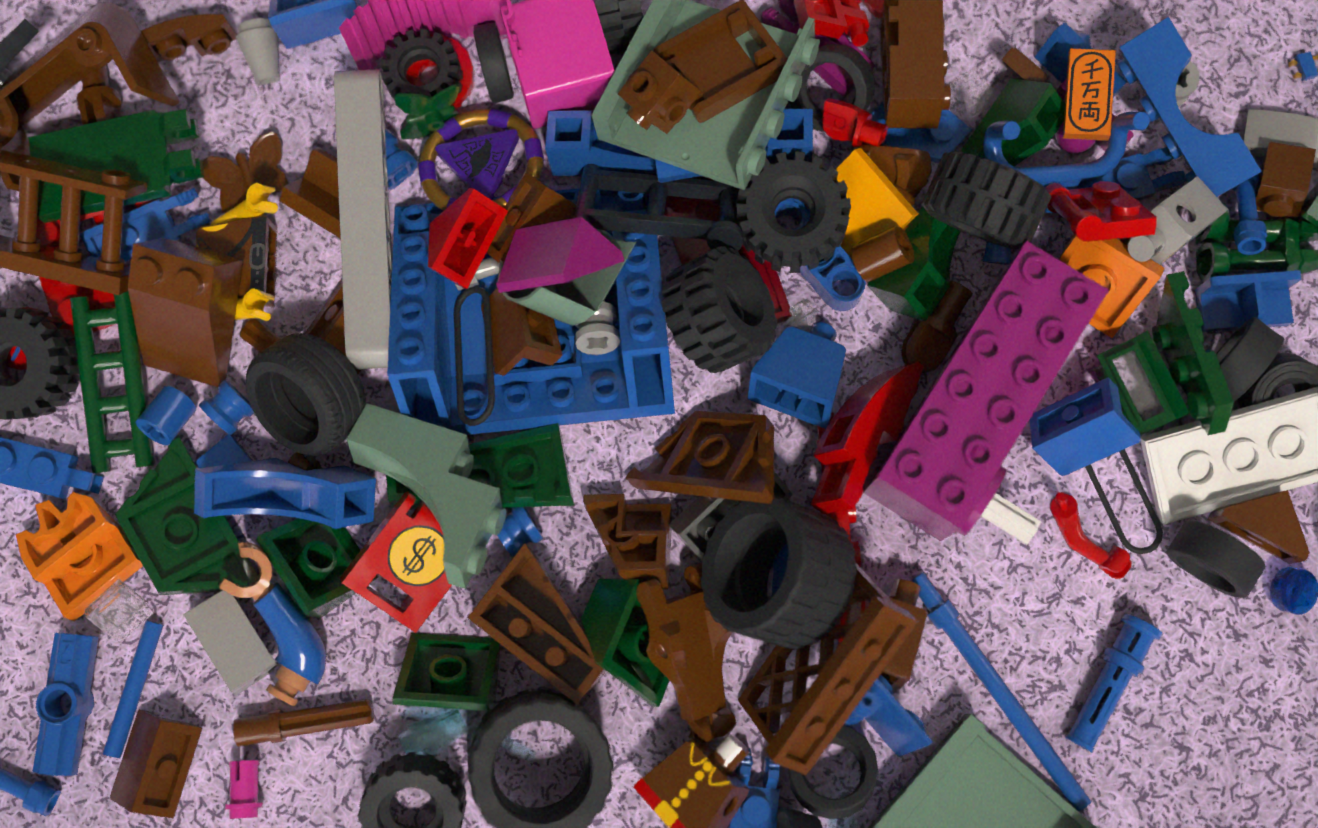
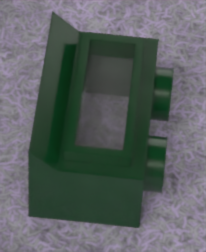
M1148 330L1097 355L1101 365L1093 369L1098 380L1101 381L1109 377L1118 387L1122 414L1140 432V436L1190 414Z

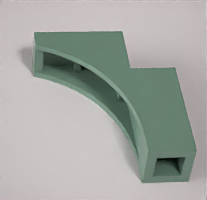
M367 403L347 437V443L354 463L371 468L399 481L426 504L443 532V565L448 584L466 589L472 575H479L485 565L487 558L486 546L492 534L497 536L505 522L506 509L502 508L499 488L468 479L473 467L474 456L470 454L466 434Z

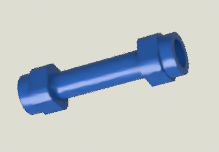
M1260 174L1231 189L1236 191L1239 223L1234 231V240L1238 251L1245 255L1258 254L1266 248V224L1263 221H1258L1255 188L1260 180Z
M0 768V790L23 800L22 807L33 813L48 816L53 811L60 797V790L43 780L32 783Z

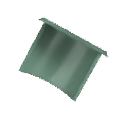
M596 229L622 251L624 262L565 283L502 293L508 300L562 323L576 325L585 322L599 310L637 241L620 240L605 230ZM500 260L498 279L504 265L502 260Z

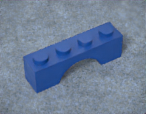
M1169 17L1119 47L1123 58L1116 63L1128 84L1130 85L1137 81L1146 96L1139 99V102L1148 114L1151 122L1160 118L1168 134L1161 137L1173 159L1176 160L1182 156L1191 170L1184 175L1187 183L1198 176L1214 195L1218 197L1262 172L1239 133L1224 135L1206 133L1192 126L1181 114L1176 101V84L1182 71L1191 61L1192 54Z

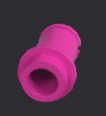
M260 760L229 762L230 798L229 804L225 805V810H229V819L258 817V808L263 807V803H258V765H260Z

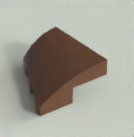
M625 494L584 495V507L619 576L624 579H637L641 583L650 579H656L661 584L662 589H668L672 529L668 525L672 522L671 504H626Z

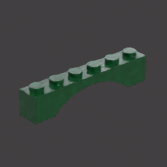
M1011 78L960 152L985 158L983 140L988 127L998 121H1013L1019 125L1020 133L1016 139L1002 140L1001 147L1007 162L1015 167L1027 157L1048 145L1064 121L1065 104L1051 83ZM921 207L918 211L919 214L905 230L913 247L914 262L870 281L867 286L893 312L926 322L950 287L951 260L961 231L937 220Z

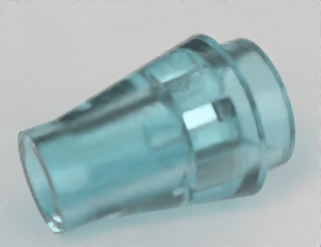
M453 709L443 714L405 724L407 729L398 733L397 737L406 754L408 752H417L419 755H426L428 753L436 758L457 739L467 734L469 730L459 710Z

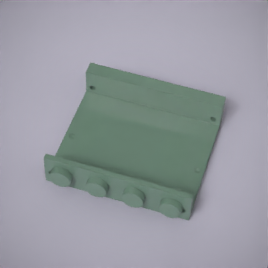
M652 0L591 115L599 140L745 190L752 174L758 176L764 166L766 159L765 148L770 137L776 139L782 129L785 117L783 111L787 102H794L799 94L802 85L801 74L805 65L811 66L817 57L820 40L815 39V19L808 17L803 29L799 28L797 34L762 23L788 58L778 80L703 123H699L693 115V110L688 108L682 120L675 124L670 132L666 134L653 124L646 130L629 117L626 112L631 106L618 95V92L651 50L653 51L658 45L721 10L691 0ZM746 32L735 39L755 65L754 53L761 48L750 33Z

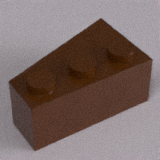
M884 0L880 21V53L885 125H888L889 128H938L942 110H949L951 87L949 83H944L948 66L947 50H944L945 21L943 18V0Z
M524 544L467 618L577 705L582 704L606 670L595 663L584 627L533 550Z

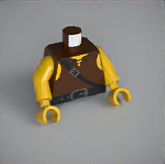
M259 183L252 184L249 187L246 199L214 219L209 226L200 227L196 232V247L243 260L235 320L256 317L269 321L271 314L263 311L264 306L275 307L277 227L267 216L262 215L264 212L276 213L278 205L277 203L267 201L269 195L275 192V187Z

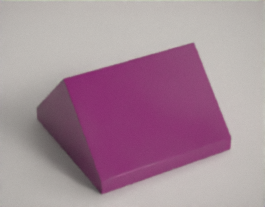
M583 217L516 229L497 281V288L499 293L565 283L624 262L623 253Z

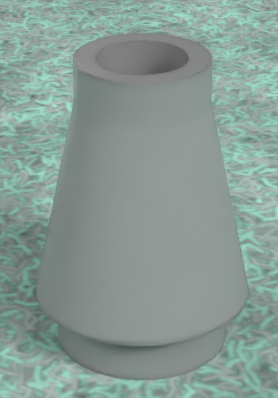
M257 18L240 23L238 25L239 34L236 35V40L253 74L255 84L261 86L279 82L281 79L279 75L278 35L272 28L269 19Z

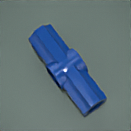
M66 633L54 634L47 684L36 700V711L41 721L32 771L34 773L53 776H75L78 774L85 723L94 707L91 684L99 636ZM67 692L72 699V706L65 715L62 712L60 702L62 696Z

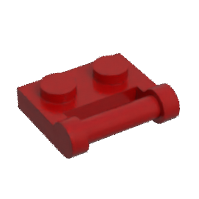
M1102 181L1094 183L1092 188L1068 190L1060 183H1053L1045 187L1051 195L1047 209L1053 213H1059L1071 224V231L1081 241L1091 242L1155 235L1157 217L1117 183Z

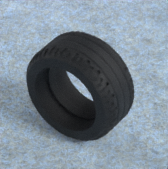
M293 333L281 338L257 354L247 369L246 391L257 419L265 430L280 444L304 455H323L341 444L349 436L366 406L362 382L349 360L335 346L311 334Z

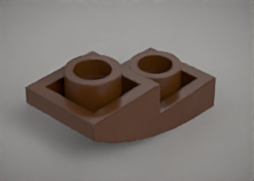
M199 14L179 17L150 26L141 31L157 62L175 60L185 53L186 48L193 45L201 57L207 54H221L230 47L232 41L236 40L237 35L224 14Z

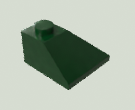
M598 579L581 617L595 663L651 706L660 707L670 680L651 662L646 652L649 644V626L636 592L641 582L637 579Z

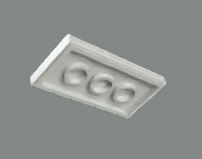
M1318 387L1234 410L1231 412L1227 430L1223 433L1208 436L1200 420L1142 436L1141 445L1160 522L1163 525L1318 482Z

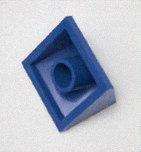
M270 0L268 19L272 28L288 50L341 34L339 27L346 18L351 19L355 15L354 10L361 6L360 0Z

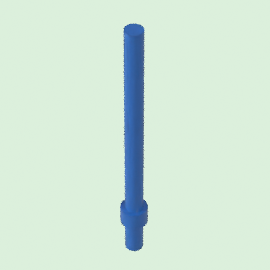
M924 572L917 575L911 582L921 587L919 597L930 611L927 616L937 630L941 628L944 630L1072 807L1078 812L1086 808L1092 801L957 617L960 613L949 599L944 601Z

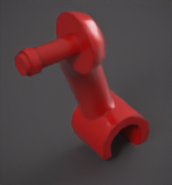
M1064 492L1057 493L1050 504V509L1067 545L1072 550L1097 564L1110 577L1114 579L1123 578L1132 566L1129 553L1118 546H1113L1107 552L1091 542L1082 530L1077 500Z

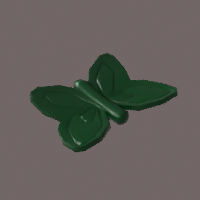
M454 84L433 97L412 93L396 94L394 97L395 105L404 113H407V124L400 130L401 139L430 137L434 131L444 127V122L458 115L455 107L451 104L458 96L460 91L459 85Z

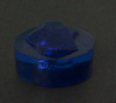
M1295 567L1281 569L1276 573L1271 582L1270 597L1272 603L1283 612L1295 615L1307 613L1313 608L1318 598L1317 579L1308 570Z

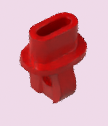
M831 98L825 100L823 129L829 137L839 141H853L852 146L857 148L863 142L879 147L884 142L889 128L888 125L873 121L872 114L856 105Z

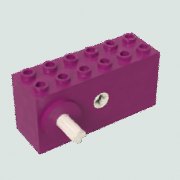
M1026 241L997 280L864 491V494L939 541L956 532L965 536L978 519L983 517L1027 545L1032 536L1038 531L1041 521L996 494L1007 472V469L1001 465L1109 290Z

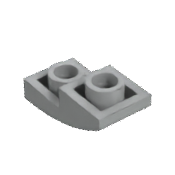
M1248 109L1243 141L1252 156H1265L1269 142L1316 149L1313 168H1318L1317 118L1286 112Z

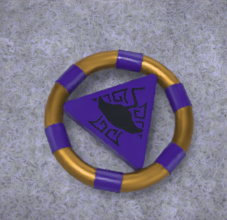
M493 108L463 112L444 122L443 128L434 131L427 139L421 151L418 164L420 184L427 197L443 211L458 199L446 194L438 184L435 167L438 155L468 188H474L492 200L496 190L503 183V174L519 138L524 143L527 167L525 173L527 171L540 179L544 162L541 141L530 125L513 113ZM488 124L506 129V131L447 143L462 130L472 126ZM518 184L500 196V198L492 201L504 208Z

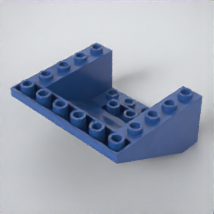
M579 188L556 190L555 192L576 204ZM597 189L593 209L647 214L650 194ZM500 196L493 197L492 200L498 199ZM434 203L395 207L387 376L401 414L466 435L539 428L556 423L560 426L675 414L666 316L662 309L661 301L664 297L662 294L657 235L605 230L620 240L637 241L604 299L605 302L611 303L617 309L618 321L614 327L619 332V346L606 354L590 355L583 353L577 349L575 344V335L579 329L575 325L565 324L554 319L562 357L552 366L523 358L505 376L495 374L494 372L495 404L491 415L479 425L469 426L464 424L459 418L457 410L454 307L458 297L467 289L458 291L454 282L428 267L430 223L443 210ZM486 252L483 260L491 258V256ZM498 274L480 279V286L477 287L484 288L490 296L497 289ZM479 293L468 296L464 300L460 311L464 411L469 419H476L481 416L488 405L485 324L481 305L484 301Z

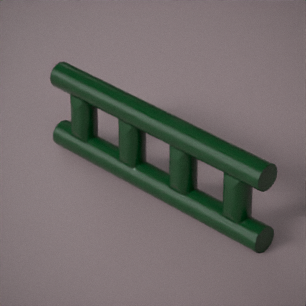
M128 291L121 295L114 294L115 307L90 310L89 297L70 298L93 474L110 472L109 458L134 455L136 468L154 466L151 439L141 432L136 425V420L147 408L139 342ZM117 324L121 350L96 353L92 327ZM123 368L126 394L101 397L98 371ZM129 411L132 437L107 441L104 414Z

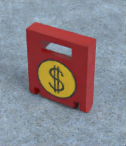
M407 491L344 571L340 579L342 584L416 633L452 585L448 584L443 565L444 539L441 527L423 501L411 516L407 514L416 500V497ZM377 574L408 594L401 603V607L368 586Z

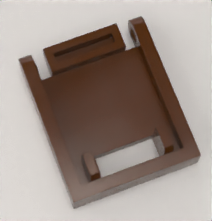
M744 0L737 1L658 45L653 50V52L702 91L689 107L690 110H693V115L699 123L713 118L775 83L788 59ZM746 32L750 33L761 48L754 53L755 65L735 39Z

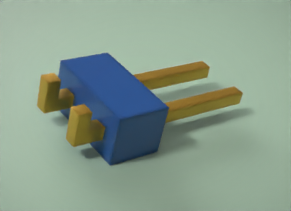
M1311 51L1297 54L1294 60L1288 63L1289 67L1297 65L1299 71L1293 75V79L1301 77L1302 81L1316 78L1318 76V69L1314 61L1318 60V55L1312 56Z

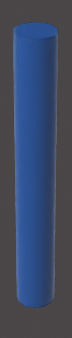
M145 621L102 753L106 756L121 758L164 626L163 624Z

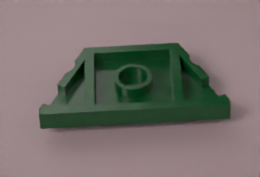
M180 437L174 439L168 446L169 451L154 470L150 469L141 480L136 493L128 497L116 512L117 520L159 595L220 592L222 589L218 585L223 577L241 586L253 583L257 578V573L248 558L240 557L237 543L239 541L224 516L203 518L194 513L195 469L197 467Z

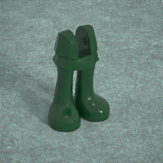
M1227 210L1195 237L1196 244H1203L1196 251V271L1198 277L1202 282H1205L1211 277L1226 276L1228 272L1264 269L1274 270L1275 272L1299 270L1301 274L1318 270V250L1300 249L1299 242L1317 241L1318 227L1308 220L1299 217L1295 220L1285 216L1275 220H1258L1266 224V242H1270V249H1264L1262 252L1254 255H1245L1240 253L1238 249L1228 248L1221 243L1235 242L1234 231L1239 223V219L1230 218L1229 211Z

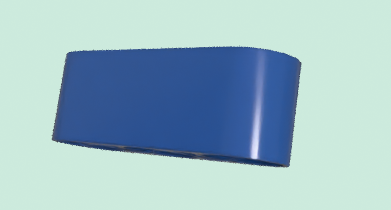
M790 198L783 200L775 209L776 220L781 216L788 215L798 221V227L791 230L804 227L810 219L809 209L799 199ZM841 246L836 247L833 256L827 261L819 263L818 267L809 270L808 266L805 265L800 268V274L833 310L840 312L849 311L860 302L866 281L859 275L853 260ZM839 280L848 281L853 285L855 293L850 296L838 295L834 291L832 284Z

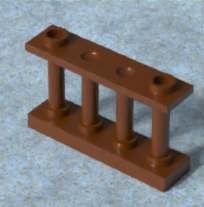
M0 143V171L20 176L17 237L11 238L0 235V268L116 295H121L128 291L130 265L125 264V260L120 258L124 199L126 200L146 192L147 182L130 179V173L122 170L106 169L99 172L3 150V145ZM39 180L62 185L59 246L55 248L41 245V240L37 238ZM81 190L105 195L102 253L98 257L84 255L83 250L78 248Z

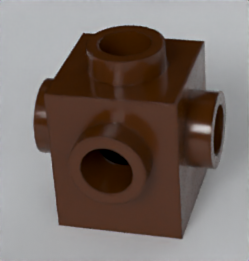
M651 50L640 66L629 76L625 85L618 92V95L631 106L626 114L641 127L648 130L653 124L668 134L674 125L682 120L687 109L702 91Z

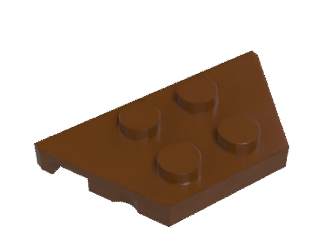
M694 411L680 424L674 434L667 436L654 448L659 453V457L642 472L634 467L626 476L628 482L637 489L771 504L774 498V425L766 415Z

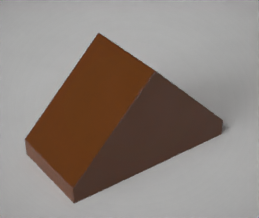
M1288 490L1212 511L1207 519L1288 564L1304 562L1310 554Z

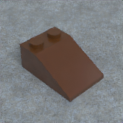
M166 238L133 244L128 292L144 366L218 387L224 379L226 380L243 260Z

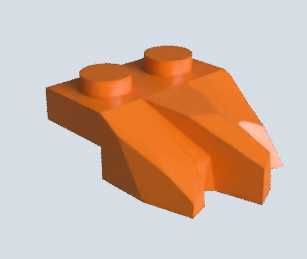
M72 492L68 497L67 509L64 511L50 500L36 504L35 507L40 523L39 530L34 534L27 530L16 534L21 559L34 580L46 586L63 617L73 622L143 567L122 527L92 497Z

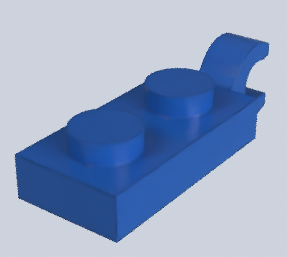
M0 437L1 484L65 500L70 487L97 494L100 493L104 477L77 470L76 466L79 457Z

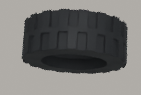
M408 752L406 755L400 756V754L391 756L389 761L380 763L375 773H371L359 804L358 823L361 822L362 828H462L467 801H465V786L460 782L461 777L457 771L454 772L449 767L450 764L446 761H440L434 758V755L428 753L421 755L417 754V752ZM405 788L424 790L433 798L436 804V814L429 823L423 826L412 827L398 822L390 811L392 797L398 791Z

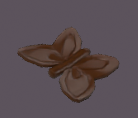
M273 131L258 137L249 150L248 161L244 153L236 154L235 159L239 167L230 159L224 157L209 156L202 159L203 179L212 187L221 190L219 201L223 213L246 199L247 190L252 184L259 183L275 187V192L272 193L282 192L283 186L289 184L285 173L278 168L282 159V144L278 134Z

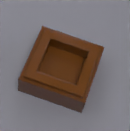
M1016 47L1011 48L1001 59L1024 80L1045 83L1048 79V75Z

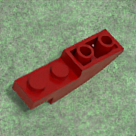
M918 361L887 370L872 378L858 388L832 418L813 455L826 466L811 502V505L822 514L855 508L856 503L863 494V484L870 466L877 457L878 445L896 441L904 428V419L911 400L918 390L917 384L924 368Z

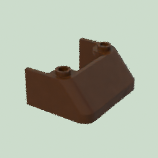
M112 2L97 4L3 82L0 86V143L3 145V150L30 156L29 138L22 126L31 121L93 70L105 66L111 60L115 61L131 91L172 107L180 102L128 10ZM0 171V176L6 188L19 191L20 176Z

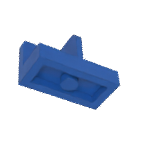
M1298 270L1209 278L1195 289L1197 308H1199L1204 322L1201 327L1202 332L1237 330L1251 317L1259 319L1268 327L1289 326L1293 324L1289 288L1302 280L1301 272Z
M1109 377L1033 413L1029 419L1032 449L1061 476L1068 475L1141 441L1140 432L1122 414L1118 387Z

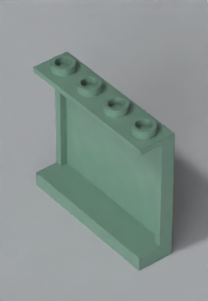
M965 714L868 828L1101 827L1093 825L990 735L984 729L986 726L972 714Z

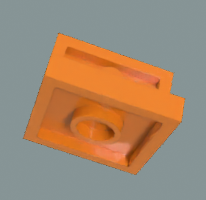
M1072 234L1058 258L1061 262L1109 290L1090 320L1089 325L1111 338L1115 336L1161 278L1165 269L1151 259L1145 262L1135 260L1129 254L1128 245L1118 239L1084 242L1074 234Z

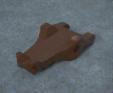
M697 563L686 567L684 571L685 581L692 591L666 600L659 581L650 579L640 583L636 592L649 626L647 655L675 688L678 704L681 707L680 717L686 720L690 726V735L687 738L711 743L717 737L726 736L737 724L735 715L726 707L722 674L725 646L733 632L722 628V625L715 622L711 617L710 610L706 607L703 599V589H701L702 563Z

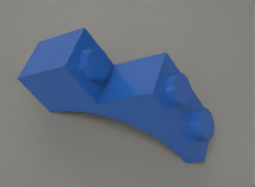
M278 458L195 469L194 513L203 518L245 514L286 516L318 522L335 529L374 522L376 478L345 465L306 471Z

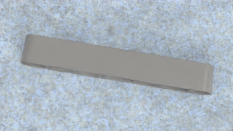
M380 69L335 71L334 96L346 358L355 370L388 368L392 258L382 75Z

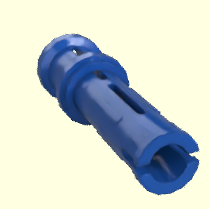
M1124 613L1121 619L1124 625L1113 646L1105 648L1103 660L1106 661V664L1087 696L1069 734L1067 733L1065 737L1091 753L1094 751V746L1115 711L1131 677H1138L1139 674L1143 673L1145 668L1142 662L1153 641L1160 640L1163 632L1155 626L1131 614ZM1135 635H1137L1138 639L1136 643L1134 644L1131 652H1128V648L1132 640L1134 639ZM1117 668L1121 671L1116 680H1113ZM1109 688L1110 691L1094 722L1090 723V719L1103 694Z

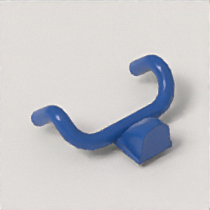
M1124 112L1116 116L1111 125V136L1106 151L1098 160L1089 163L1026 168L1012 166L1003 156L1001 146L1002 140L1016 139L1020 133L1019 125L1013 121H998L988 127L983 140L984 155L988 160L1002 164L1032 178L1044 188L1053 183H1060L1068 190L1077 189L1080 181H1089L1103 177L1117 167L1125 153L1128 131L1146 129L1150 123V118L1145 112ZM1046 208L1045 212L1053 213Z

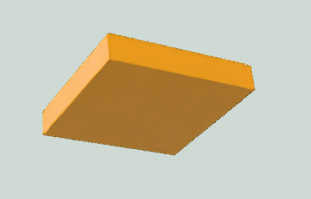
M862 148L855 149L836 168L838 171L837 181H845L848 188L846 198H850L851 201L850 218L844 239L840 245L851 259V248L853 245L894 226H900L904 229L919 214Z

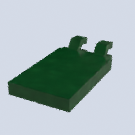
M154 109L29 137L30 156L99 172L106 169L122 170L130 173V179L147 182V191L129 199H124V206L171 196L170 185L204 177L203 161L200 158H195L194 152L191 149L168 152L167 144H178L200 138L198 122L194 118L190 119L189 112L186 109L164 113L157 112ZM39 180L37 218L44 223L61 220L62 185ZM81 190L80 215L103 211L105 195Z

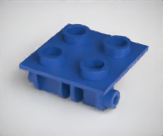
M881 675L878 676L844 723L845 726L850 727L852 724L865 719L897 757L926 747L933 742L925 733L926 729L922 720L914 712L904 709L892 695L893 689L891 685Z

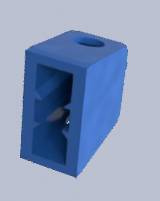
M824 322L815 323L810 332L795 327L786 328L771 345L772 347L766 351L753 367L750 375L747 400L826 429L830 423L846 354V348L842 344L834 342L837 337L835 329Z

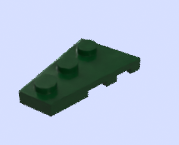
M1181 271L1166 275L1156 326L1152 327L1151 335L1158 351L1163 352L1169 363V372L1174 383L1181 385L1187 396V404L1191 416L1194 419L1200 420L1205 432L1209 436L1226 432L1234 401L1215 351H1205L1203 348L1204 341L1201 327L1204 322L1199 308H1188L1184 293L1190 285L1185 272Z

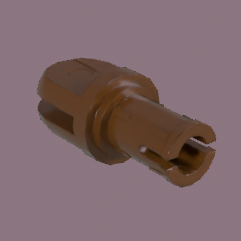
M106 64L101 68L93 70L82 79L83 90L76 96V103L83 125L122 117L120 109L121 96L117 90L109 85Z
M950 281L949 289L926 322L918 319L915 320L900 350L902 361L905 365L918 361L924 366L922 373L936 370L942 364L958 337L954 324L973 295L967 287L958 282Z

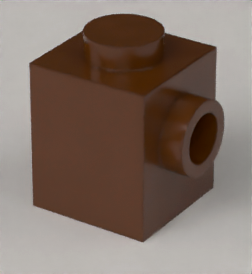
M1269 142L1261 165L1260 180L1255 192L1257 211L1266 212L1273 216L1298 218L1308 194L1316 149Z

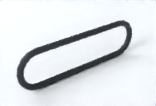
M477 286L465 290L458 297L454 307L457 410L461 421L469 426L479 425L486 421L491 415L495 404L490 298L484 288ZM479 293L484 301L488 405L481 416L476 419H469L464 411L460 311L464 300L468 296Z
M1125 449L1119 451L1157 532L1156 539L1148 547L1138 548L1128 542L1091 464L1086 466L1085 468L1124 547L1137 554L1151 553L1158 548L1163 536L1162 526Z

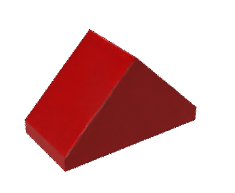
M469 188L430 223L428 267L460 287L468 289L508 210L474 188Z

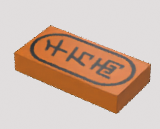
M1070 48L1063 126L1064 139L1109 140L1111 136L1116 50Z

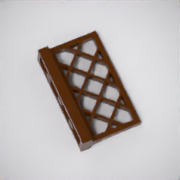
M857 564L853 585L854 591L852 598L850 597L847 604L846 625L834 628L829 634H825L820 641L813 644H820L818 663L809 665L811 644L798 649L784 648L776 645L738 698V702L767 741L768 745L764 751L771 761L805 775L810 772L918 623L908 611L898 607ZM871 600L868 606L863 611V613L860 615L861 602ZM844 638L833 653L834 640ZM793 650H796L794 669L785 671L786 659ZM817 675L815 680L812 682V684L806 691L807 677ZM793 681L792 699L789 702L782 703L784 683ZM770 686L768 706L760 708L756 702L766 687ZM790 713L780 727L781 714Z

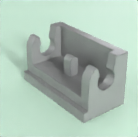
M222 590L183 614L227 687L235 696L275 670L273 668L277 665L233 595Z

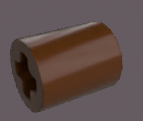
M900 226L889 228L853 245L851 248L855 268L866 282L911 264L915 260L912 244Z

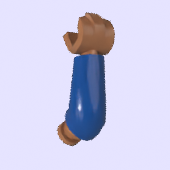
M237 542L240 557L251 558L256 561L259 570L257 578L253 583L241 586L223 577L218 587L239 598L253 597L256 600L253 605L264 619L278 644V655L275 660L281 664L275 674V677L278 678L275 686L269 684L266 691L295 707L299 701L295 698L297 692H304L310 681L319 684L324 675L327 653L322 638L279 583L272 584L270 582L272 566L263 550L258 545L249 542Z

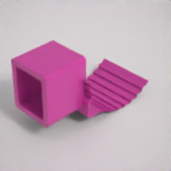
M368 0L365 6H358L354 10L355 15L351 19L346 18L339 27L358 69L372 70L378 65L377 61L381 57L386 58L384 50L387 45L392 49L396 47L393 42L394 38L399 35L403 42L408 40L407 31L413 30L416 37L420 36V29H426L430 34L435 32L443 33L445 36L459 34L460 38L468 39L469 36L474 38V27L495 23L500 36L507 35V37L501 39L507 38L533 130L547 126L548 111H592L593 113L615 72L594 0H524L511 4V0Z

